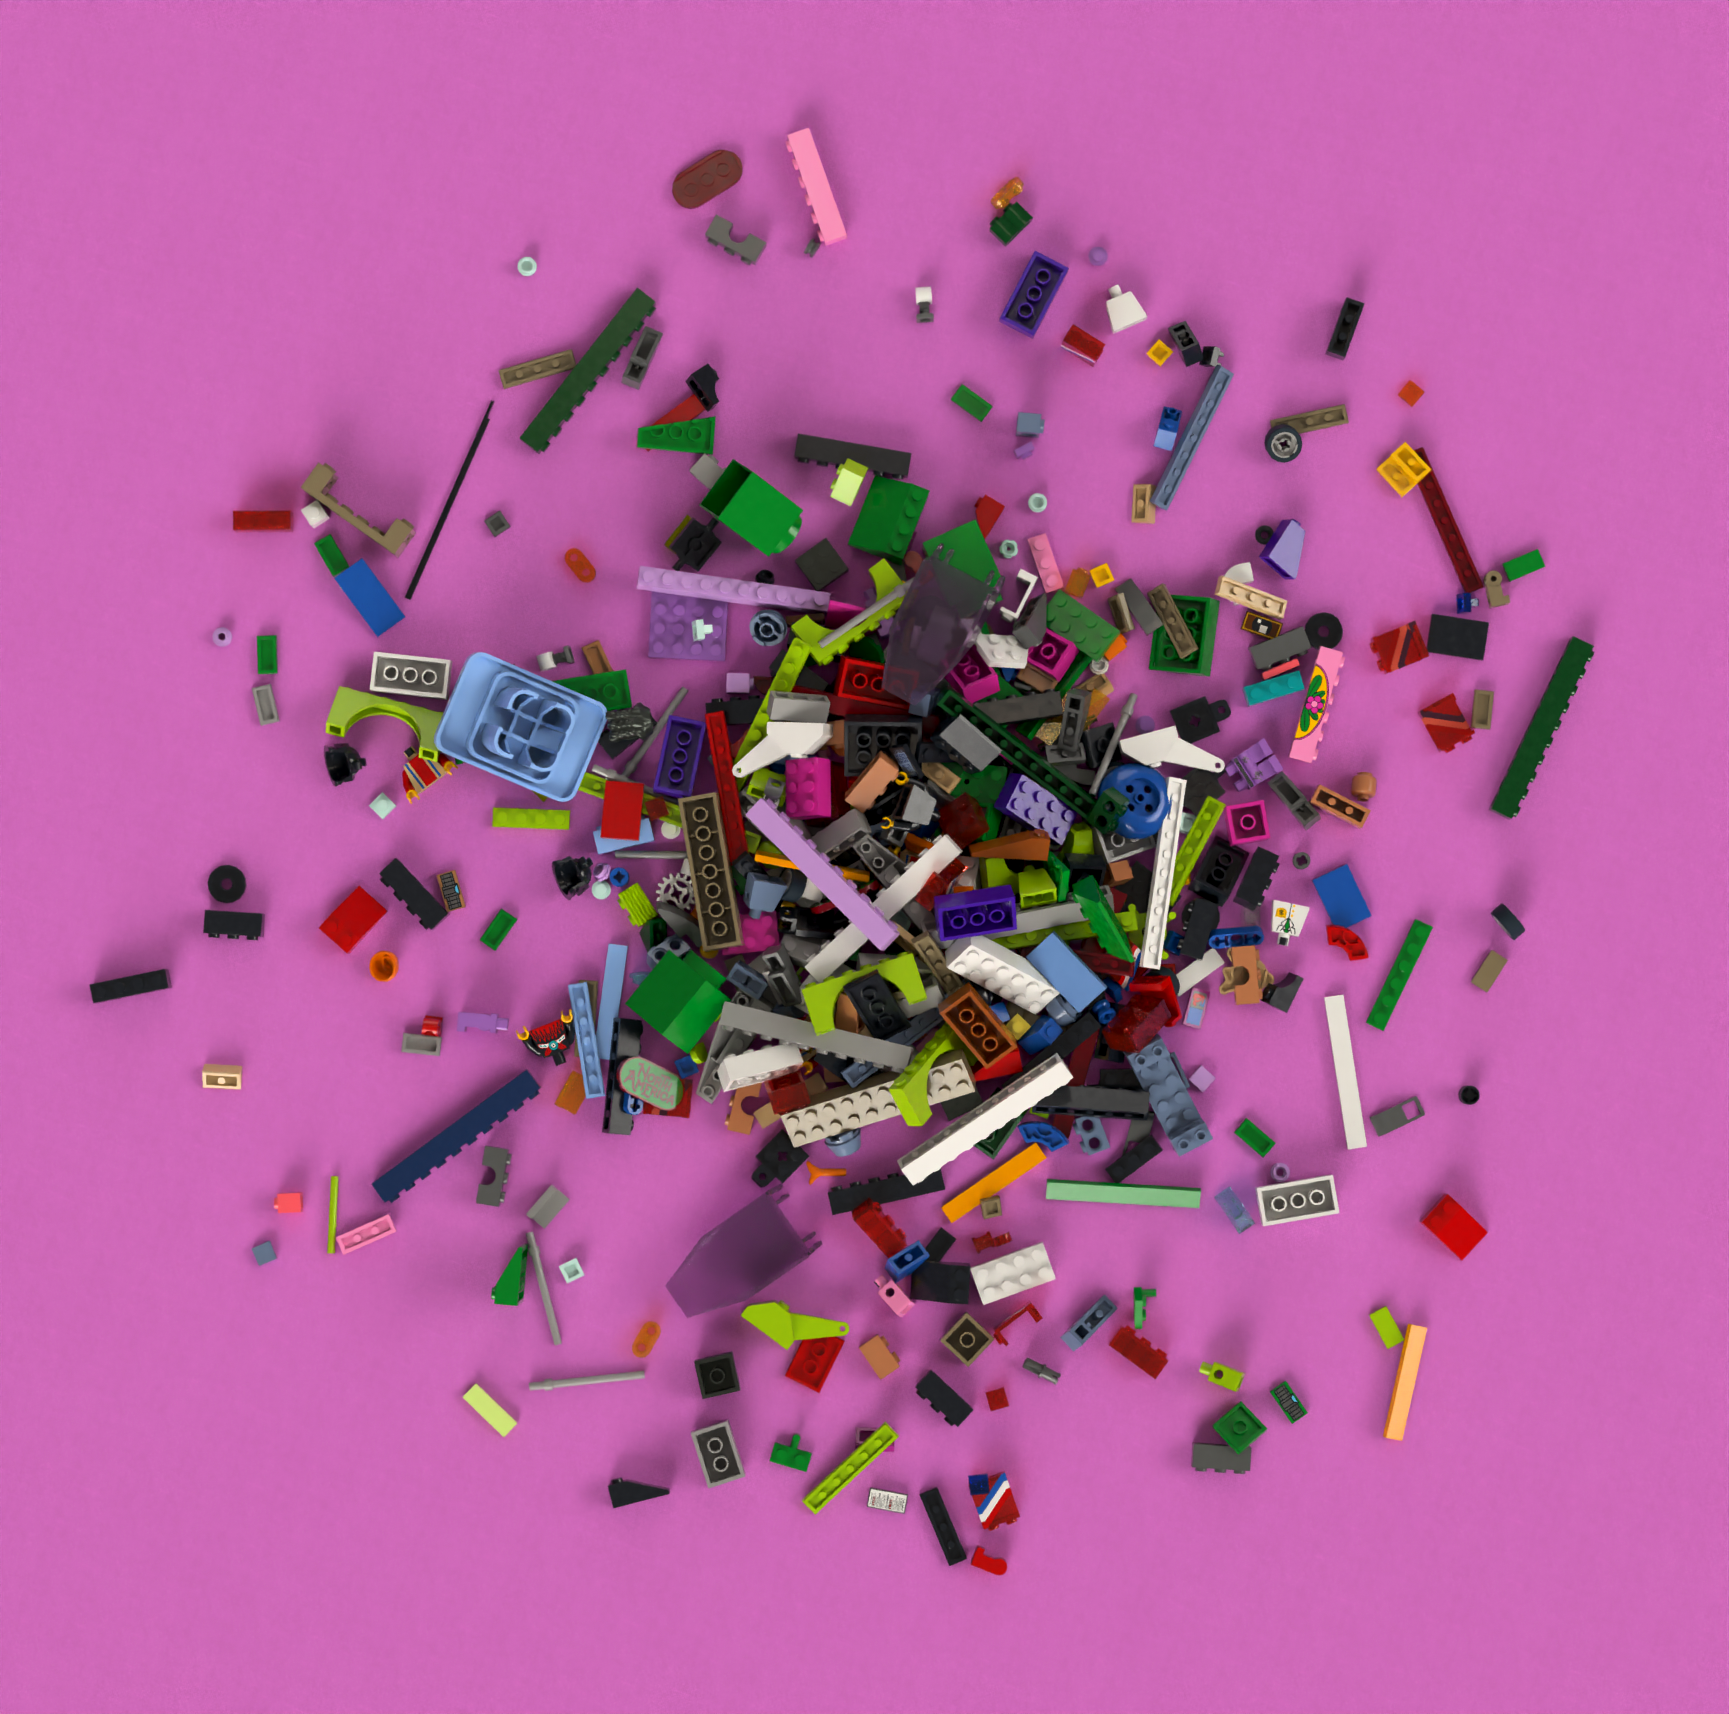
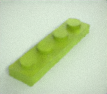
M493 807L492 827L569 830L570 810Z

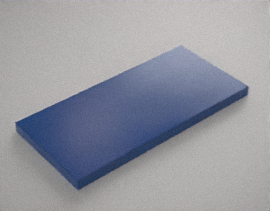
M363 558L334 578L377 637L405 618V615Z

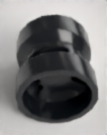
M1469 1085L1463 1086L1458 1093L1459 1100L1467 1105L1475 1104L1480 1097L1478 1089Z

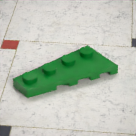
M716 416L638 428L636 448L712 455Z
M1049 850L1048 861H1032L1037 869L1043 868L1047 871L1056 886L1058 902L1066 901V895L1069 891L1070 870Z

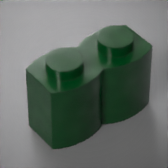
M1017 201L1014 204L1009 203L1003 210L1004 214L1000 218L998 216L995 217L990 223L989 231L1005 247L1033 220V217Z

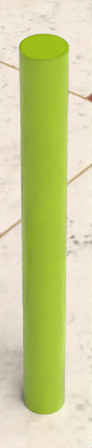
M331 1176L327 1253H335L339 1176Z

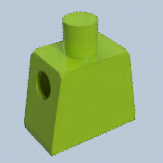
M1028 865L1023 869V872L1018 874L1021 909L1057 902L1056 886L1045 869L1035 870L1034 866Z
M1203 1361L1199 1370L1200 1373L1209 1376L1208 1381L1235 1392L1239 1391L1245 1376L1244 1372L1218 1362H1214L1211 1365ZM1218 1370L1223 1372L1222 1378L1217 1377L1216 1373Z

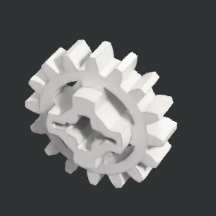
M679 872L676 877L670 873V879L663 877L665 883H658L661 890H656V893L660 894L657 901L662 900V902L668 903L666 900L671 899L676 902L677 906L675 907L682 910L686 907L690 910L689 904H695V901L692 899L694 897L693 886H691L692 880L687 881V875L681 878ZM677 881H681L685 883L687 886L681 887L680 885H678ZM670 883L671 889L664 894L666 885ZM674 885L678 891H682V894L679 895V900L676 896H672ZM690 893L688 901L684 904V895Z

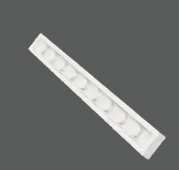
M1166 777L1167 796L1170 802L1171 795L1172 806L1169 815L1167 813L1158 831L1139 966L1154 970H1160L1187 781L1174 777Z

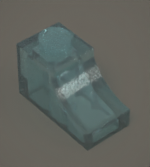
M1230 1186L1214 1197L1239 1234L1255 1224L1249 1212Z

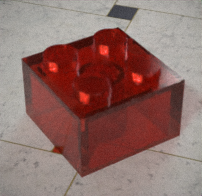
M966 792L938 810L940 812L938 822L944 835L947 834L960 849H963L990 830L978 801Z
M800 1070L764 1081L774 1115L786 1114L794 1108L802 1109L811 1103Z

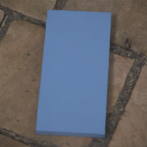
M1055 931L1026 956L1035 968L1079 1013L1107 988L1101 979Z

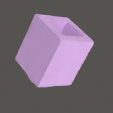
M727 673V694H750V690H754V678H750V674Z

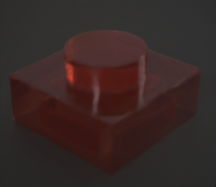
M663 796L644 802L651 821L669 815Z
M1004 1387L985 1392L991 1411L1009 1406Z

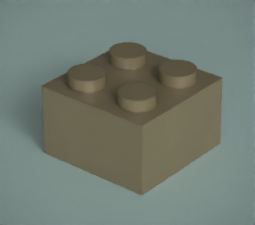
M967 1311L940 1338V1341L967 1367L994 1340V1337Z

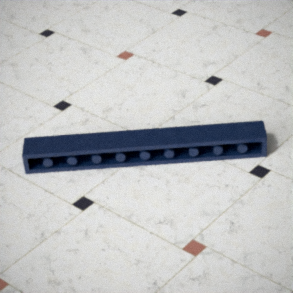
M526 1069L371 1185L385 1203L388 1201L394 1202L400 1197L398 1193L404 1189L406 1192L416 1185L414 1182L417 1179L421 1178L424 1180L432 1174L430 1172L435 1166L437 1169L447 1163L445 1160L450 1155L455 1157L462 1152L461 1147L467 1143L470 1146L478 1140L476 1137L481 1132L486 1134L493 1129L492 1124L497 1120L501 1123L508 1118L507 1113L512 1109L516 1112L523 1107L524 1100L527 1098L532 1100L539 1095L538 1090L541 1089V1086L529 1070Z

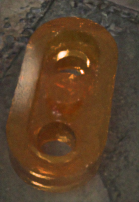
M569 549L565 554L566 564L580 581L584 583L592 582L596 577L594 566L579 549ZM573 554L578 556L576 561L571 560ZM588 569L590 574L584 576L583 570Z

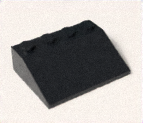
M845 714L844 776H860L880 751L896 762L890 751L893 745L907 743L915 757L916 744L923 740V716Z

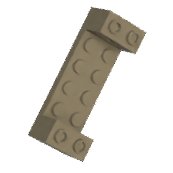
M318 462L301 488L399 558L416 534L413 530L414 526L404 518L402 520L396 518L386 534L375 526L370 528L368 526L370 523L360 515L355 517L353 515L354 512L344 504L339 506L337 504L339 501L328 493L338 477L335 475L336 471L326 463L321 465Z

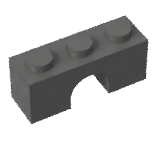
M716 214L705 233V237L708 238L707 242L716 247L717 245L724 247L723 251L731 256H734V254L740 256V260L747 265L751 263L756 265L767 246L766 242L750 233L746 240L741 243L732 241L729 236L733 229V223Z
M485 1146L482 1165L493 1168L496 1178L491 1184H479L476 1203L496 1207L504 1203L506 1192H503V1185L507 1184L509 1173H506V1167L511 1164L512 1158L509 1149Z

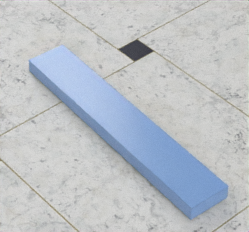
M608 945L596 1032L600 1059H610L613 1019L619 1016L628 946Z
M587 982L570 984L568 989L586 1099L606 1096Z

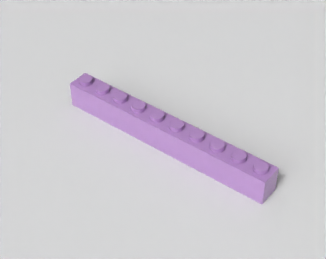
M640 566L636 589L809 614L824 613V616L828 612L830 593L645 566Z
M760 798L745 815L879 950H885L899 936L898 926L891 920L887 921L883 917L884 912L877 906L874 908L869 903L871 899L864 893L860 894L856 890L857 885L850 879L847 881L842 876L844 872L837 866L833 867L829 863L830 858L823 852L820 854L815 849L817 845L811 839L806 840L802 836L804 832L796 825L793 827L789 823L790 818L784 812L779 813L775 809L777 805L771 799Z

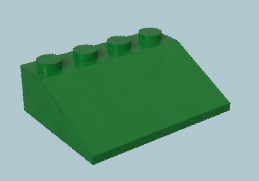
M875 476L848 545L902 565L930 490L911 483Z
M1171 595L1199 649L1183 659L1180 658L1163 625L1153 632L1149 670L1210 677L1220 601L1209 597Z
M1091 875L1073 884L1074 892L1071 895L1075 903H1080L1082 906L1080 911L1083 917L1090 920L1088 925L1092 933L1098 934L1097 941L1100 947H1105L1108 954L1130 963L1134 962L1127 935L1094 876Z
M523 1244L517 1249L494 1288L492 1287L491 1299H495L494 1304L518 1306L523 1302L528 1244Z

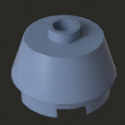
M761 610L750 621V633L754 641L759 645H777L783 641L787 634L786 621L775 610Z
M1060 993L1045 1006L1048 1016L1061 1027L1077 1022L1083 1015L1082 1011L1079 1013Z
M856 1128L825 1138V1144L838 1157L851 1155L861 1147V1129Z

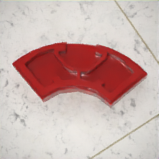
M1326 925L1328 945H1336L1343 948L1350 961L1369 958L1363 941L1356 933L1343 926Z

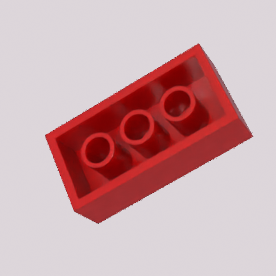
M841 655L833 693L839 697L909 710L912 691L917 688L920 673L911 668Z

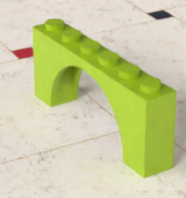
M884 558L869 569V575L876 587V602L894 591L893 588L899 584H904ZM909 590L906 591L904 596L901 598L897 597L869 616L863 623L851 628L823 648L820 647L818 641L835 630L826 629L816 624L808 615H805L793 624L791 629L797 638L813 646L810 655L819 666L822 664L827 665L838 652L840 654L845 652L849 648L848 645L853 641H860L868 630L873 631L880 626L879 622L883 619L888 620L893 617L898 608L901 607L903 609L911 603L912 594Z
M339 686L326 721V733L344 738L350 727L365 717L373 715L393 716L406 722L415 731L420 744L418 757L437 762L441 751L435 746L434 735L444 712H437L425 707H418L406 702H399L387 697H379L368 692H360L349 687Z
M1085 822L1071 826L1064 846L1057 856L1061 862L1063 861L1064 853L1094 854L1092 829ZM979 857L982 889L1011 885L1014 895L1019 893V873L1010 870L1004 858Z
M903 952L897 955L898 958L892 960L885 958L878 961L879 964L877 965L867 964L861 966V970L853 972V970L841 973V977L835 978L830 976L823 979V983L817 985L816 982L806 984L805 988L801 990L816 1035L835 1030L833 1020L834 1008L837 999L844 990L843 986L878 969L884 980L899 988L909 1005L927 1000L913 953Z
M946 1021L889 1088L908 1126H923L932 1115L927 1098V1079L933 1062L940 1054L963 1048L970 1066H974L978 1061L977 1057Z

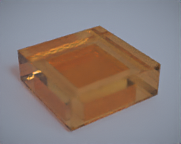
M1410 380L1399 392L1398 396L1413 407L1424 394V391Z

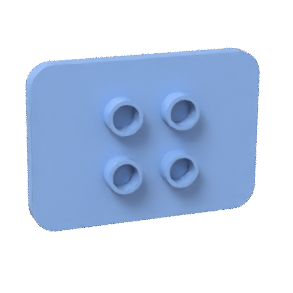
M475 652L467 657L436 729L434 743L442 753L553 800L566 802L571 800L578 791L606 724L607 710L599 701L487 653Z

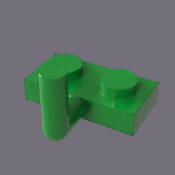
M1134 1287L1135 1329H1142V1321H1146V1309H1143V1307H1146V1297H1156V1289Z
M795 1433L790 1446L775 1442L770 1462L807 1472L812 1453L797 1449L801 1436L799 1433Z

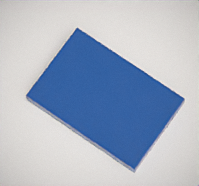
M1347 864L1312 880L1333 925L1347 928L1372 916Z

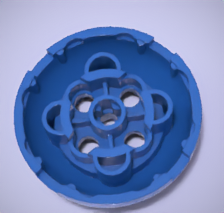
M1140 763L1123 764L1113 769L1103 779L1098 791V799L1103 791L1114 787L1130 800L1128 806L1133 809L1132 812L1128 808L1125 815L1119 817V826L1114 832L1129 839H1144L1156 834L1160 830L1167 813L1169 815L1171 812L1172 800L1170 795L1169 802L1167 796L1166 780L1154 768L1150 769V766ZM1126 787H1132V793H1128ZM1144 787L1149 789V794L1145 793ZM1146 805H1148V809L1150 812H1147L1145 810Z

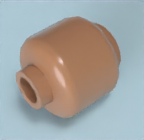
M1369 772L1357 773L1352 778V795L1357 797L1358 801L1363 802L1373 798L1376 795V778Z

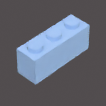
M645 815L641 817L639 841L601 838V826L596 827L597 831H593L599 855L655 841L650 818H645Z

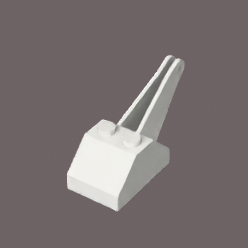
M767 722L768 736L734 765L732 769L733 775L745 777L791 755V758H808V755H814L833 737V724Z
M1176 726L1123 739L1118 742L1121 755L1135 763L1150 766V769L1162 766V762L1216 773L1221 772L1225 767L1224 761L1178 738ZM1219 763L1220 768H1216L1215 764Z

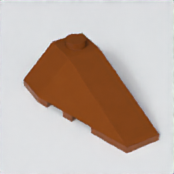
M1035 829L1034 831H1024L969 845L968 849L971 857L1048 861L1050 837L1047 831Z

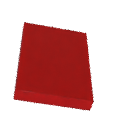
M606 781L601 838L639 841L644 783Z
M838 1337L802 1340L785 1376L820 1393L845 1340Z

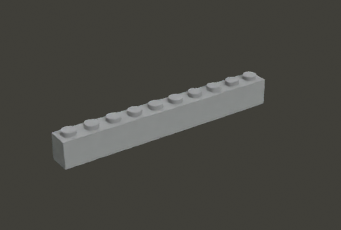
M1100 886L1114 912L1113 894L1109 886ZM1070 892L1066 895V901L1058 902L1057 900L1054 903L1022 909L1020 903H1015L1017 930L985 934L983 936L993 940L1004 936H1013L1014 934L1024 932L1029 933L1034 930L1049 929L1054 926L1068 925L1089 919L1083 917L1080 911L1082 906L1080 903H1075L1071 895L1073 892ZM936 920L920 923L921 934L928 930L940 949L949 948L957 940L940 941L936 930Z
M724 1001L719 1024L727 1031L734 1032L735 1029L742 1030L741 1034L752 1037L753 1033L761 1035L760 1039L771 1041L772 1038L779 1039L780 1044L790 1046L791 1043L798 1044L797 1048L809 1050V1047L817 1049L816 1052L828 1055V1052L836 1053L835 1057L846 1060L848 1056L854 1058V1062L865 1064L868 1061L872 1062V1066L884 1069V1066L892 1067L891 1071L903 1073V1070L910 1065L913 1048L836 1028L833 1031L817 1036L811 1022Z

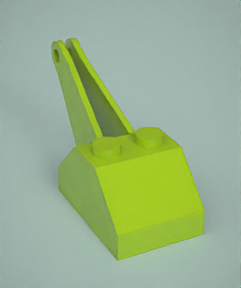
M772 1300L748 1304L741 1314L743 1318L786 1350L789 1349L794 1340L845 1336L849 1332V1325L846 1322L793 1313L788 1310L790 1306L782 1300L779 1302ZM844 1326L845 1331H841L840 1327Z

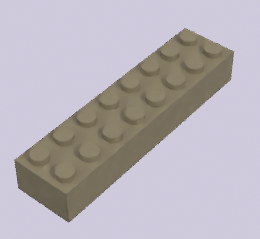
M713 792L680 798L678 803L703 951L710 952L743 946L744 939L719 794Z

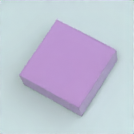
M1201 1065L1188 1080L1204 1092L1216 1078Z

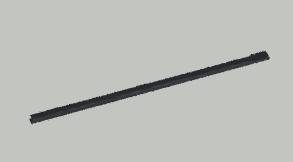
M491 400L406 593L405 598L411 600L488 426L490 421L488 416L495 401Z

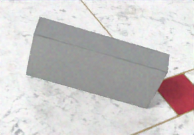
M271 684L252 688L260 725L280 722Z
M403 1033L401 1052L440 1056L442 1037Z

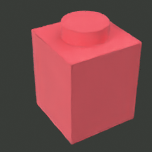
M303 1192L278 1193L277 1197L274 1198V1208L278 1209V1213L303 1212Z

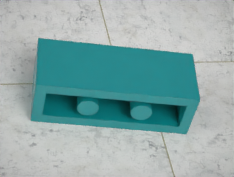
M1295 671L1246 686L1242 690L1247 706L1250 707L1302 691L1305 688L1300 671Z

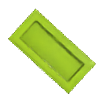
M1387 1306L1369 1314L1387 1349L1404 1341Z

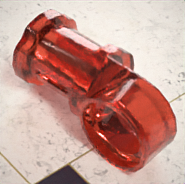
M987 1231L983 1236L971 1238L978 1254L981 1253V1250L988 1247H999L1013 1241L1010 1232L992 1239L990 1232Z

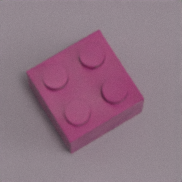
M1046 628L1042 643L1037 647L1032 646L1028 649L1027 662L1060 682L1079 650L1073 642Z
M1264 800L1230 805L1224 808L1230 846L1270 839Z

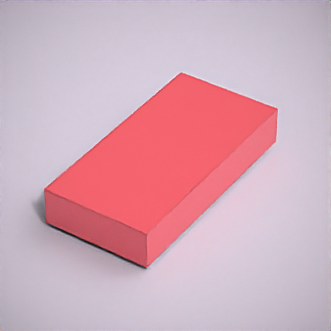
M1293 659L1263 672L1260 676L1265 681L1296 668L1300 664L1298 659Z

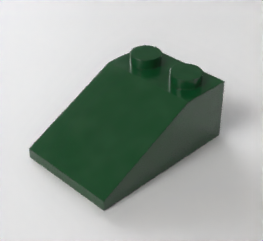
M997 1087L990 1098L1001 1091V1089ZM1026 1109L1020 1116L1011 1119L1002 1128L996 1129L986 1139L980 1140L973 1146L994 1160L1029 1109Z

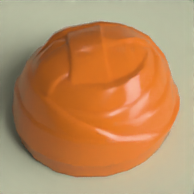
M379 951L370 960V973L376 980L388 982L396 976L399 970V961L392 952Z

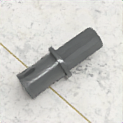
M1026 1358L1023 1363L1024 1369L1038 1375V1378L1042 1377L1055 1385L1061 1376L1060 1373L1046 1367V1364L1042 1365L1030 1358Z

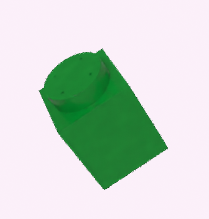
M734 459L699 504L700 507L768 557L771 553L776 554L786 549L797 536L802 524V519L799 515L803 510Z
M976 519L923 542L922 550L935 575L946 604L951 610L957 609L961 618L964 619L1003 601L999 589L1003 588L1004 581Z
M668 950L625 1004L665 1038L688 1054L722 1013L724 1001L730 1002L731 999L719 990L726 981V978L700 956L690 950L682 960Z

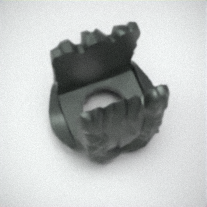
M638 702L633 709L606 712V719L609 721L607 728L611 730L609 738L612 742L640 738L646 741L653 734L650 708L644 706L641 702Z

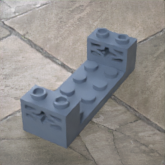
M1156 1033L1123 1050L1142 1089L1150 1092L1149 1102L1177 1155L1180 1157L1212 1140L1213 1137L1206 1123L1200 1117L1159 1034Z

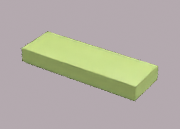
M477 1383L463 1396L503 1437L517 1424Z

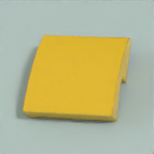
M1406 442L1376 469L1401 497H1404L1431 471L1430 467Z

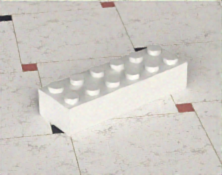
M983 935L957 939L945 951L946 967L1035 1015L1059 994L1057 989L1029 960Z

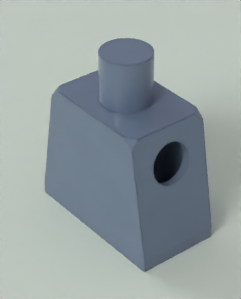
M748 872L743 901L750 908V917L759 919L762 911L773 912L787 889V885L781 877Z

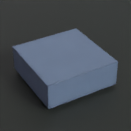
M270 1241L252 1248L259 1266L277 1259Z

